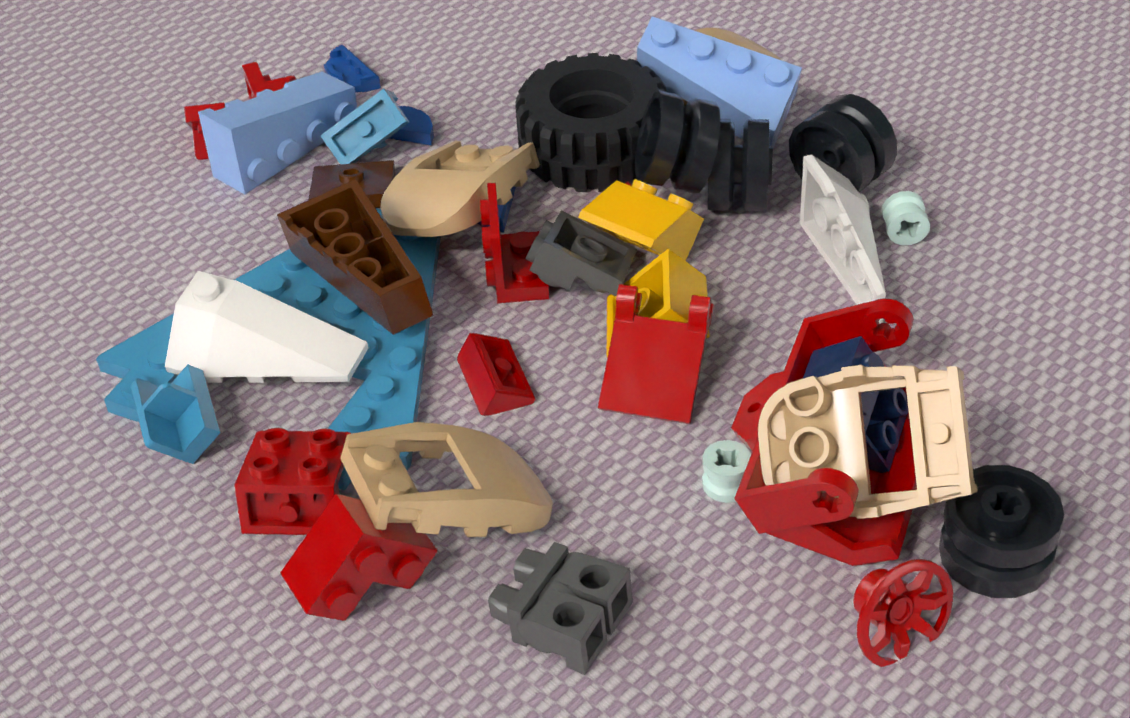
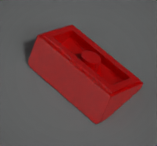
M469 333L458 353L457 361L480 415H494L533 404L536 398L509 340Z

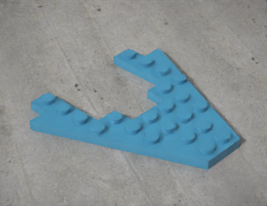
M376 208V210L378 211V213H379L380 216L382 217L381 209H377V208ZM394 235L421 275L432 308L441 236ZM290 249L234 279L368 343L369 348L352 376L364 382L328 429L335 432H350L353 434L417 422L430 318L396 334H391L291 253ZM174 313L103 352L96 358L100 372L122 378L104 398L109 413L139 422L131 390V384L136 378L160 386L163 383H172L178 376L167 372L165 368ZM400 452L399 457L406 470L411 467L413 452ZM345 467L338 482L339 489L346 490L352 482Z

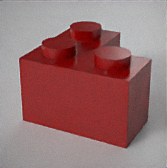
M335 494L280 574L306 614L345 621L373 582L411 589L438 550L426 533H417L412 523H387L386 530L375 529L360 499Z

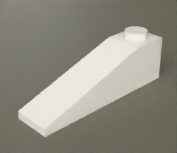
M812 154L804 156L800 225L857 305L884 299L886 292L869 216V204L865 195L859 194L848 178Z
M197 271L175 304L165 368L167 372L179 375L186 365L189 364L203 370L206 383H222L223 377H247L249 383H264L265 377H291L294 382H349L369 347L366 341L239 281Z

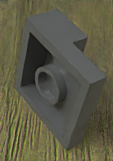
M561 210L554 223L548 220L545 221L525 259L533 263L529 271L537 274L544 283L550 286H561L569 290L575 277L584 280L591 289L601 293L608 292L616 296L619 284H623L637 248Z

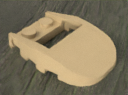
M453 141L420 155L410 161L395 176L385 190L381 200L382 219L392 234L401 236L437 237L465 230L481 221L480 200L488 199L487 183L496 182L498 205H505L513 198L510 189L513 186L522 187L528 180L526 171L529 168L537 169L540 166L534 143H527L513 150L512 146L507 145L493 149H479L477 145L462 146L461 141Z
M863 365L841 367L842 371L825 376H810L788 383L778 389L768 399L759 418L758 440L761 470L765 485L808 478L811 472L820 468H832L842 471L856 482L859 489L854 510L849 516L857 517V519L879 517L976 493L977 485L974 484L963 387L964 372L960 368L946 366L947 370L919 369L916 366L865 367ZM906 387L917 490L871 494L861 393Z
M413 422L348 434L340 459L375 529L386 530L387 523H412L417 533L439 534L441 526L464 527L463 531L466 537H486L489 527L500 526V528L510 534H517L541 529L550 521L553 501L537 475L518 453L503 441L487 433L455 425ZM420 451L419 453L422 458L441 459L444 452H453L474 489H449L419 493L399 457L400 452Z

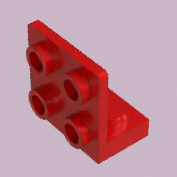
M496 182L487 183L488 199L480 200L482 226L490 225L488 227H481L483 252L485 253V259L493 258V260L485 261L487 287L496 286L497 304L549 299L548 284L544 283L537 274L529 271L533 263L525 259L540 231L500 234Z
M271 428L256 432L234 484L241 533L307 535L334 495L339 494L338 482L344 468L340 457L346 437L351 433L335 432L331 429L287 431L283 428Z

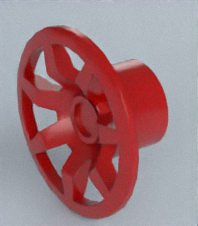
M913 559L903 562L890 570H873L860 581L855 590L853 601L855 610L859 614L857 639L863 655L879 667L888 666L898 660L882 657L877 653L890 643L891 636L894 641V654L901 660L908 655L910 649V639L907 631L911 628L929 637L930 642L941 635L950 618L953 605L952 582L948 573L941 566L931 560ZM920 571L911 583L901 579L906 574ZM933 575H935L940 582L942 591L921 594L929 589ZM941 606L940 615L934 627L920 616L922 610H935ZM870 622L878 627L871 641L869 637Z

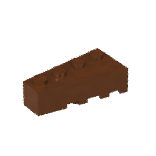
M356 179L277 214L291 253L391 334H396L434 316L421 275Z

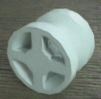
M911 191L897 192L888 197L882 205V215L886 223V231L889 239L895 244L912 245L918 243L927 236L930 230V222L925 213L926 208L923 199L917 193Z
M722 440L710 444L705 449L702 456L704 470L702 485L708 497L724 503L736 502L734 498L751 456V452L745 445L736 441Z

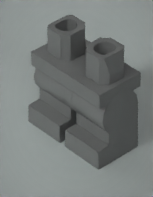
M557 542L551 545L546 554L524 548L516 559L513 568L515 581L523 583V586L519 590L503 583L498 584L488 599L491 617L510 625L513 642L525 647L529 644L540 652L560 655L565 658L567 668L585 675L605 646L607 634L612 635L633 603L630 568L584 553H569L568 546Z

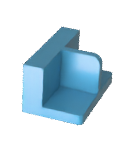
M383 88L320 135L340 164L356 163L373 149L384 148L387 145L385 140L410 123L396 103L398 98L394 92Z
M187 364L172 383H163L157 386L136 378L131 384L141 432L147 448L194 464L221 433L203 370Z

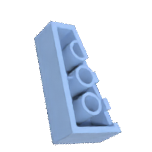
M653 16L637 46L636 61L641 64L642 68L647 66L653 70L664 83L666 92L678 94L688 102L695 98L716 102L720 109V118L733 121L735 136L740 139L743 138V125L748 119H769V146L774 148L797 94L802 67Z
M321 71L285 83L284 88L277 91L266 89L257 92L256 98L244 102L236 99L225 103V108L216 111L210 108L199 111L198 114L213 177L237 191L247 194L324 143L320 135L357 108L354 87Z

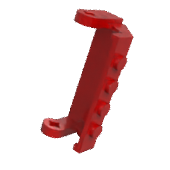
M884 298L804 318L784 371L769 375L744 395L731 429L738 439L752 450V454L734 499L759 534L767 533L851 566L899 559L913 509L874 518L857 519V517H849L854 510L859 494L858 486L849 475L832 468L814 470L809 474L808 478L766 486L761 470L758 423L762 409L768 399L778 389L790 382L803 378L814 350L862 336L872 352L904 344L909 338L914 319L910 309L903 303L894 299ZM884 318L887 323H879V320ZM896 323V326L891 328L889 324ZM906 387L901 388L907 395ZM909 412L890 471L879 473L869 469L871 494L917 490Z

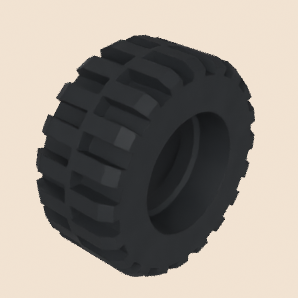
M588 53V56L577 57L576 54L566 56L565 60L560 62L557 60L549 62L543 70L538 68L523 83L518 91L515 102L518 146L521 147L527 143H534L540 163L537 169H529L546 183L552 181L555 187L561 189L572 187L576 192H587V189H598V192H603L616 180L632 184L633 180L637 179L635 175L636 147L643 116L654 92H666L664 83L649 67L645 66L642 68L638 61L631 58L623 60L620 55L614 54L599 56V53Z

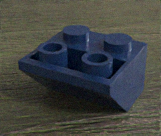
M860 336L814 350L803 378L810 376L821 377L842 371L841 367L856 365L884 367L881 358L872 352L865 340ZM901 388L861 393L868 467L870 470L879 473L890 471L909 412L907 395Z

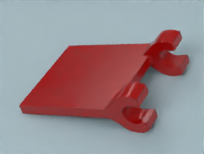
M619 284L616 296L615 321L598 409L690 425L706 337L714 310L711 297L692 295L688 322L683 323L638 316L642 300V294L638 293V287Z

